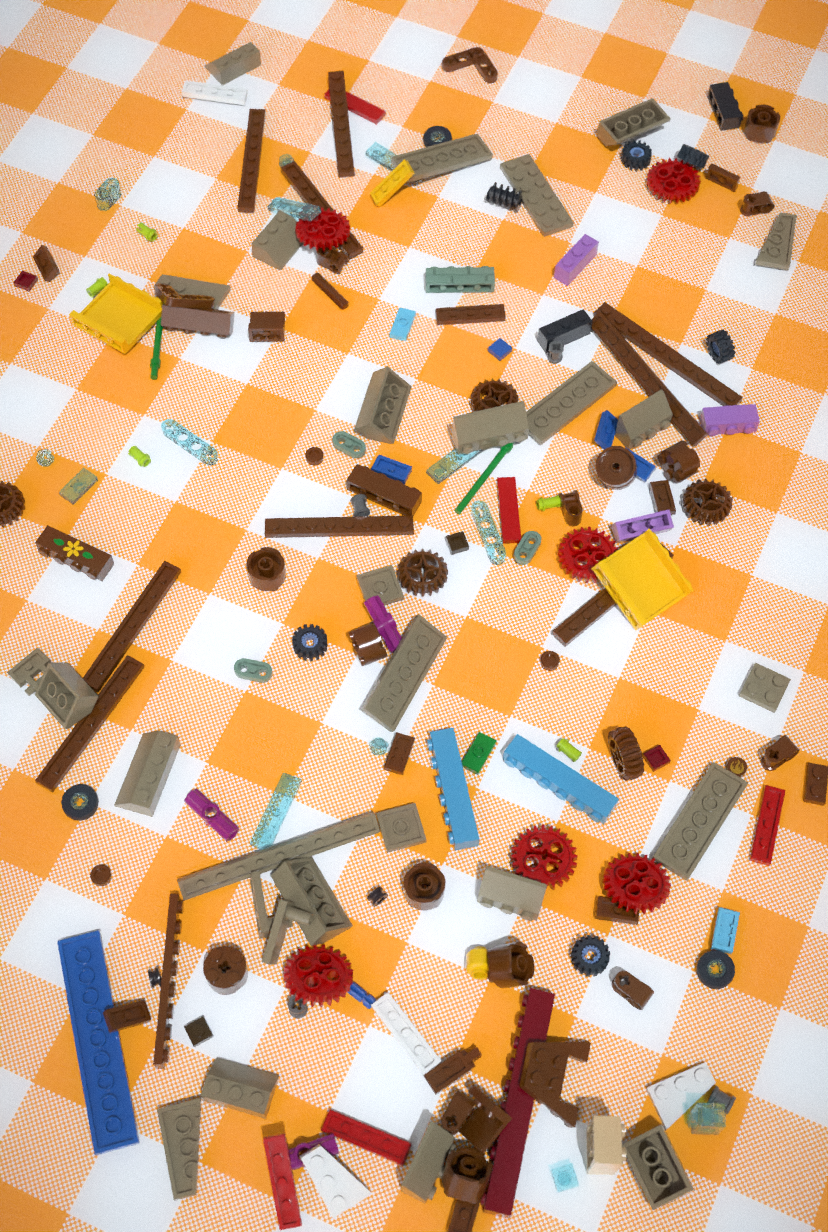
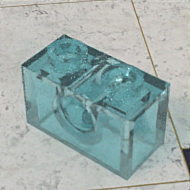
M697 1103L691 1109L690 1114L687 1115V1126L691 1128V1134L719 1135L726 1127L725 1104Z

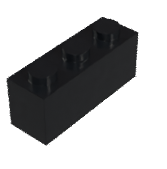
M729 82L710 84L707 97L720 130L738 129L741 121H743V113L739 110L738 100H735L733 88L730 87Z
M582 309L539 328L537 342L543 351L548 353L549 344L552 341H560L563 345H567L591 334L593 321L586 311Z

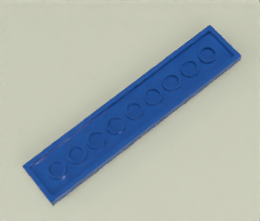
M98 930L59 940L57 944L94 1155L97 1156L140 1144L119 1031L109 1033L103 1016L105 1010L114 1008L101 933Z

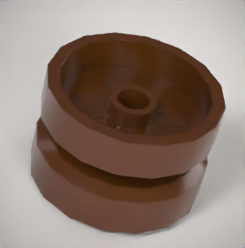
M611 446L604 449L596 460V472L599 481L611 490H622L629 487L637 475L634 455L622 446Z

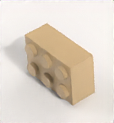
M593 1115L586 1128L587 1175H615L621 1165H623V1162L626 1161V1148L622 1147V1138H625V1123H621V1116Z

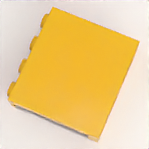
M109 273L110 283L80 313L72 310L69 313V317L73 326L126 354L162 316L163 302L158 297L149 295L145 290L136 288L132 283H127L120 277H115Z
M650 528L592 568L635 631L694 591L690 581L680 572V567L673 562L668 550L660 544L657 535Z

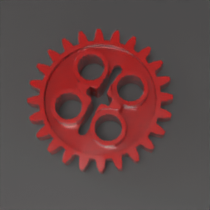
M669 158L666 162L662 159V163L657 161L656 165H652L651 169H649L646 180L647 186H649V191H653L652 195H658L657 199L664 198L663 202L667 199L670 203L673 200L677 204L679 200L685 202L686 198L691 200V196L695 197L696 192L699 190L701 181L698 170H694L695 166L689 167L690 163L684 164V160L678 162L677 158L674 161Z
M314 208V212L308 210V214L303 213V217H299V221H296L295 226L299 242H303L304 246L309 245L310 249L316 247V250L322 248L323 251H325L326 247L332 250V246L338 248V243L343 245L344 241H347L348 237H350L351 232L347 216H342V212L337 213L336 209L331 212L330 208L326 211L323 208L320 211Z
M588 526L587 531H585L581 527L580 532L573 529V535L568 532L567 537H563L562 543L559 544L558 562L562 563L561 569L567 568L565 574L572 573V579L577 576L579 577V582L584 578L586 583L589 582V579L596 583L598 577L592 568L599 563L596 560L602 561L618 551V547L615 546L616 541H610L611 535L605 537L604 530L598 533V528L591 531V527Z
M542 824L541 830H538L536 825H534L533 832L527 828L525 831L526 836L520 833V840L515 839L514 845L516 847L511 849V852L514 854L511 855L510 860L515 861L511 867L518 868L515 871V875H522V877L547 884L552 890L555 889L556 883L562 887V880L569 882L570 878L568 875L573 876L575 872L573 869L577 867V863L574 861L577 860L578 855L573 854L577 848L570 847L573 840L566 841L568 834L565 833L561 836V829L559 828L554 832L552 825L548 830L545 829L544 824ZM534 842L539 843L541 848L535 849L531 844ZM559 848L561 853L555 854L551 849ZM542 855L546 856V860H542ZM532 861L535 862L537 866L531 868L526 863ZM547 867H554L557 872L550 873Z
M629 852L627 858L620 854L619 859L614 857L613 862L608 863L602 882L604 883L603 890H607L606 896L612 897L611 903L619 902V909L625 906L626 912L633 909L634 914H637L638 910L645 914L647 909L653 913L655 907L660 909L661 904L666 903L671 888V883H669L670 876H666V869L660 870L661 863L654 864L655 858L649 861L647 860V855L640 858V854L637 853L636 857H633Z
M324 944L321 949H318L317 945H314L313 949L306 946L305 951L298 949L297 955L292 953L291 959H287L286 966H284L283 981L285 982V989H289V995L296 994V1001L302 998L303 1005L310 1001L311 1007H314L315 1003H319V1006L322 1008L323 1002H326L329 1006H331L332 1000L339 1003L340 996L345 998L346 991L350 992L353 983L351 962H347V956L340 957V950L334 953L333 947L326 950Z

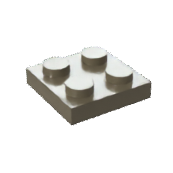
M392 565L356 575L364 601L377 595L381 598L384 606L404 600L403 592Z
M755 662L739 697L775 713L791 679Z
M416 803L376 813L387 853L426 843L427 840Z

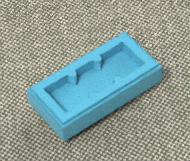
M399 307L390 331V338L407 341L416 311Z
M721 907L718 908L711 949L728 954L733 953L740 912Z

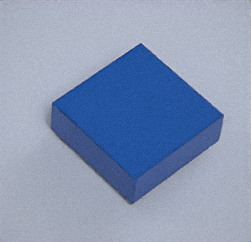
M499 338L488 347V352L501 361L512 352V347Z

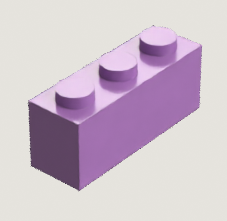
M584 234L556 264L554 279L569 286L595 258L599 241Z
M756 404L703 407L700 415L701 426L710 436L753 433L757 431L760 423Z
M670 510L618 521L612 525L616 544L634 540L649 528L655 534L668 532L674 528Z

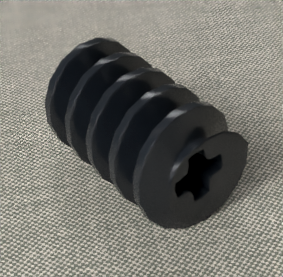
M495 182L487 192L486 202L491 200L492 204L497 202L498 206L503 204L504 208L509 206L510 210L515 208L516 212H518L523 200L522 190L518 194H516V188L509 192V186L503 190V184L497 188V182Z

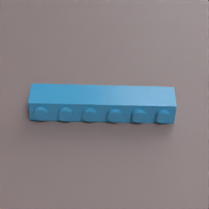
M454 728L430 732V739L427 740L428 751L433 753L431 758L432 768L437 770L438 776H435L437 788H441L442 794L439 795L441 807L445 806L446 813H443L445 825H449L450 832L447 833L449 844H453L455 851L479 846V835Z
M519 734L514 737L504 751L503 760L509 767L517 768L526 778L534 779L542 788L551 790L559 799L568 801L576 810L585 812L597 823L605 824L617 807L619 798Z

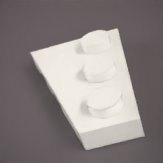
M705 1062L646 1088V1091L662 1125L667 1130L716 1082Z
M320 1144L300 1156L332 1218L337 1217L372 1194Z

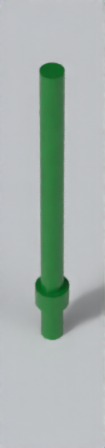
M161 317L156 322L153 357L150 359V378L153 380L157 379L158 369L161 365V360L159 359L163 331Z
M515 442L500 447L501 450L455 508V513L459 515L462 513L504 456L511 452Z

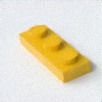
M404 159L370 192L377 206L381 207L415 174L407 160Z

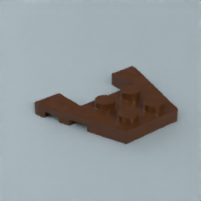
M591 1042L528 1043L519 1087L539 1104L546 1106L550 1113L555 1117H559L568 1128H575L579 1108L560 1101L568 1057L582 1063L588 1062Z

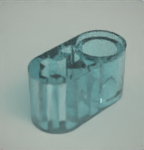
M113 177L106 179L94 192L96 205L100 211L109 210L121 197L118 179Z

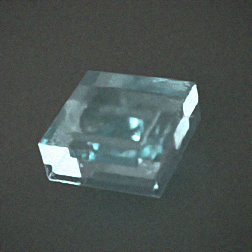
M572 1163L550 1170L557 1194L580 1186Z

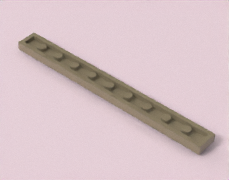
M372 811L179 878L177 882L183 900L185 901L248 879L251 872L260 871V874L279 868L285 861L311 857L380 832L376 815Z

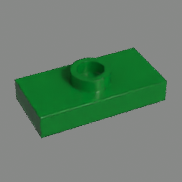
M479 732L462 761L463 768L479 775L497 740Z

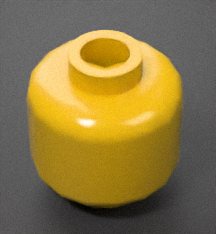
M483 946L471 949L466 955V971L476 980L488 978V949Z

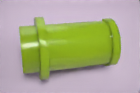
M143 222L137 225L139 228H136V231L145 236L146 240L155 241L157 239L158 233L155 229L149 228Z
M103 277L97 278L96 282L86 289L87 294L94 298L95 295L108 285V282Z
M135 445L129 449L128 454L138 462L139 466L146 467L150 464L151 458L149 454H145Z
M558 495L548 498L540 497L536 500V507L542 512L545 509L560 507L561 505Z
M562 738L556 745L558 752H563L573 762H576L582 755L581 751L569 743V739Z

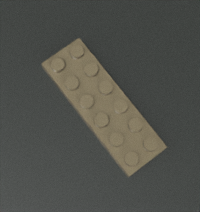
M477 133L392 156L391 163L396 168L404 159L409 162L415 173L405 182L409 183L491 160L493 153Z
M530 154L500 163L502 173L511 187L516 188V194L522 190V204L543 237L573 227V220Z
M589 362L526 411L529 426L528 434L540 445L544 444L615 388L617 381L595 362Z
M420 614L415 615L361 710L389 732H394L444 645L447 636Z
M713 762L652 859L655 858V862L661 863L663 867L688 881L749 782Z

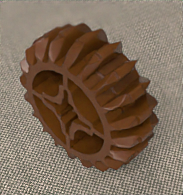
M492 378L491 381L485 379L484 383L479 382L478 387H474L470 404L473 412L502 406L505 402H508L507 404L516 403L519 397L512 384L507 385V381L501 382L500 378L494 381Z
M705 478L702 482L698 479L696 483L692 482L690 487H687L682 502L683 507H685L684 513H689V518L694 517V523L699 520L701 525L704 522H707L709 526L712 522L717 525L719 521L723 522L725 517H728L733 506V497H730L731 491H726L727 487H722L721 481L714 483V479L709 482Z
M1 481L0 525L4 528L7 523L12 525L11 521L13 520L18 522L17 516H22V511L25 510V500L22 497V492L18 490L16 485L12 486L10 482L5 484V482Z
M423 548L421 552L415 549L414 554L408 552L407 557L403 556L397 570L399 583H402L403 589L407 588L408 594L414 591L415 597L418 593H421L422 597L425 596V593H428L431 597L432 591L438 593L439 588L443 589L444 583L448 579L447 563L444 562L443 556L438 557V552L432 554L431 549L425 552ZM422 568L424 569V577H422L421 573Z
M627 726L618 727L610 731L608 735L609 750L620 777L627 781L643 776L644 758L634 733Z

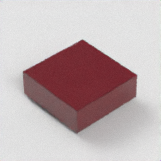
M22 270L13 283L15 287L30 292L38 278L36 275Z
M661 745L643 753L642 756L653 772L671 762Z

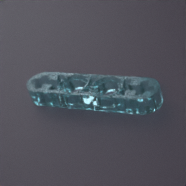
M166 419L161 423L163 435L208 466L215 465L218 462L217 450L173 419ZM180 435L188 436L186 440L178 439ZM194 444L201 445V448L198 450L192 449V446Z
M481 500L475 501L471 506V515L487 556L492 564L501 565L505 562L506 550L488 505ZM476 508H480V510H482V516H481V517H480V512H479V510H476ZM482 522H488L491 526L489 528H483L480 524ZM488 537H494L497 541L491 544L488 543L486 539ZM497 548L496 551H497V554H498V555H501L500 558H497V556H494V555H495V550H494V549Z

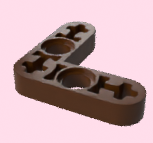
M473 47L442 59V70L445 72H453L474 65L486 83L493 84L497 82L498 71L485 51L480 47ZM460 58H465V59H467V60H466V61H460L459 59H460ZM481 64H487L488 66L482 67V66H480V65H481Z
M163 283L155 284V295L169 307L214 308L215 298L211 296L178 294L170 285Z

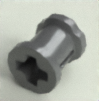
M552 341L549 344L547 359L550 363L558 364L562 361V353L564 351L562 342Z
M364 494L355 495L351 498V504L354 505L355 509L354 517L370 515V509L367 508L366 504L367 497Z
M295 995L289 998L287 1006L290 1015L296 1019L303 1018L308 1012L307 1003L303 1005L302 998L296 1001ZM298 1003L302 1009L298 1010L294 1007V1004Z
M715 1086L707 1103L719 1107L727 1115L736 1097L727 1095L720 1091L719 1087Z

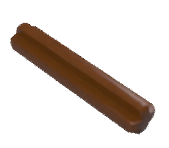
M316 272L311 276L312 281L342 310L349 306V302L320 273Z

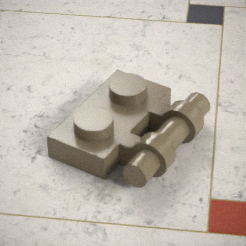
M36 648L11 668L7 674L20 688L27 683L29 687L24 692L30 696L37 692L42 676L36 681L33 678L40 672L44 674L48 663L51 661Z

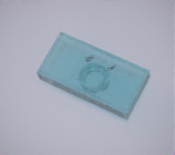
M83 467L59 491V495L74 505L98 481V477Z

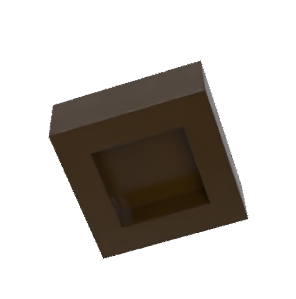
M464 531L446 536L445 540L451 555L469 550V544Z
M204 1017L184 1026L194 1048L213 1038V1034Z

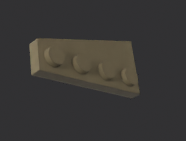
M779 213L755 265L789 270L797 215Z
M164 274L155 283L170 285L178 294L211 296L215 298L214 308L212 309L217 310L231 290L230 285Z
M201 1098L157 1109L174 1201L197 1195Z

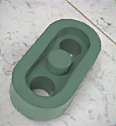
M344 431L336 432L333 435V446L337 450L353 458H361L365 455L366 445L362 440Z
M528 531L520 540L514 551V560L518 564L526 565L532 561L541 545L542 538L538 532Z
M241 658L234 664L235 675L240 679L266 683L273 675L272 667L266 662ZM244 668L247 669L246 672H242L241 670ZM265 672L266 675L261 676L260 673Z

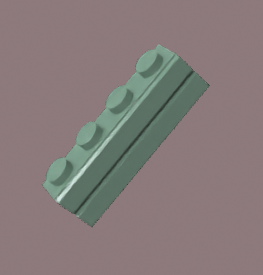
M432 266L426 268V293L494 292V267L449 266L447 268H438Z

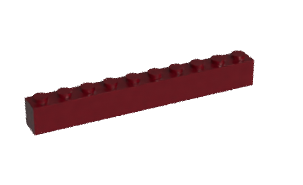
M530 988L529 993H524L522 1007H525L524 1015H519L517 1027L521 1028L520 1036L515 1035L513 1049H516L515 1058L511 1057L508 1068L509 1071H512L511 1080L506 1079L504 1092L508 1093L507 1099L502 1101L500 1106L512 1119L497 1136L499 1137L497 1146H492L490 1159L494 1160L488 1181V1191L485 1192L480 1203L481 1206H484L483 1213L510 1219L512 1215L534 1099L519 1086L528 1043L546 1042L555 998L554 993Z

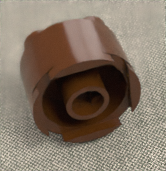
M765 104L756 105L754 109L751 108L744 127L747 140L770 143L777 133L780 122L779 112L776 113L772 106Z
M681 440L673 444L657 456L664 470V477L668 481L672 480L676 483H681L699 472V457L694 448L690 449L687 446L689 443Z
M262 547L260 550L253 551L249 555L247 571L250 584L262 591H277L286 578L285 561L281 553L272 547Z
M373 621L348 632L362 667L388 657Z
M426 862L418 863L407 871L404 877L403 891L408 905L422 911L437 908L445 895L446 880L444 874L434 864Z
M513 942L497 945L487 951L488 980L502 989L528 985V980L534 976L535 967L532 954L528 955L526 951L527 945L523 942Z
M231 946L213 948L205 958L203 973L208 985L216 993L231 995L246 984L248 967L242 952ZM225 968H229V970H227L226 973L222 972V970H225Z
M460 1147L459 1151H451L449 1153L442 1175L444 1194L447 1197L471 1204L477 1203L483 1197L492 1171L490 1160L487 1162L484 1158L485 1154L472 1147Z

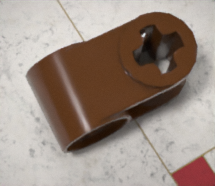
M767 191L746 194L740 212L744 216L767 214L774 209L775 205Z
M326 247L325 251L322 248L316 250L317 264L335 274H340L344 264L349 262V257L344 252L334 248L330 250Z
M573 490V492L566 494L558 493L561 501L560 508L565 522L569 526L579 525L582 520L583 507L578 491Z
M784 735L766 749L761 759V765L767 771H774L785 762L794 758L800 749L787 735Z
M620 971L612 980L614 992L638 1010L642 1011L654 994L650 986L637 979L630 972ZM622 979L626 981L623 986L619 984Z
M457 1090L442 1116L440 1127L451 1135H456L475 1107V1104L472 1102L473 1099ZM453 1120L455 1122L454 1125L448 1127L447 1122Z

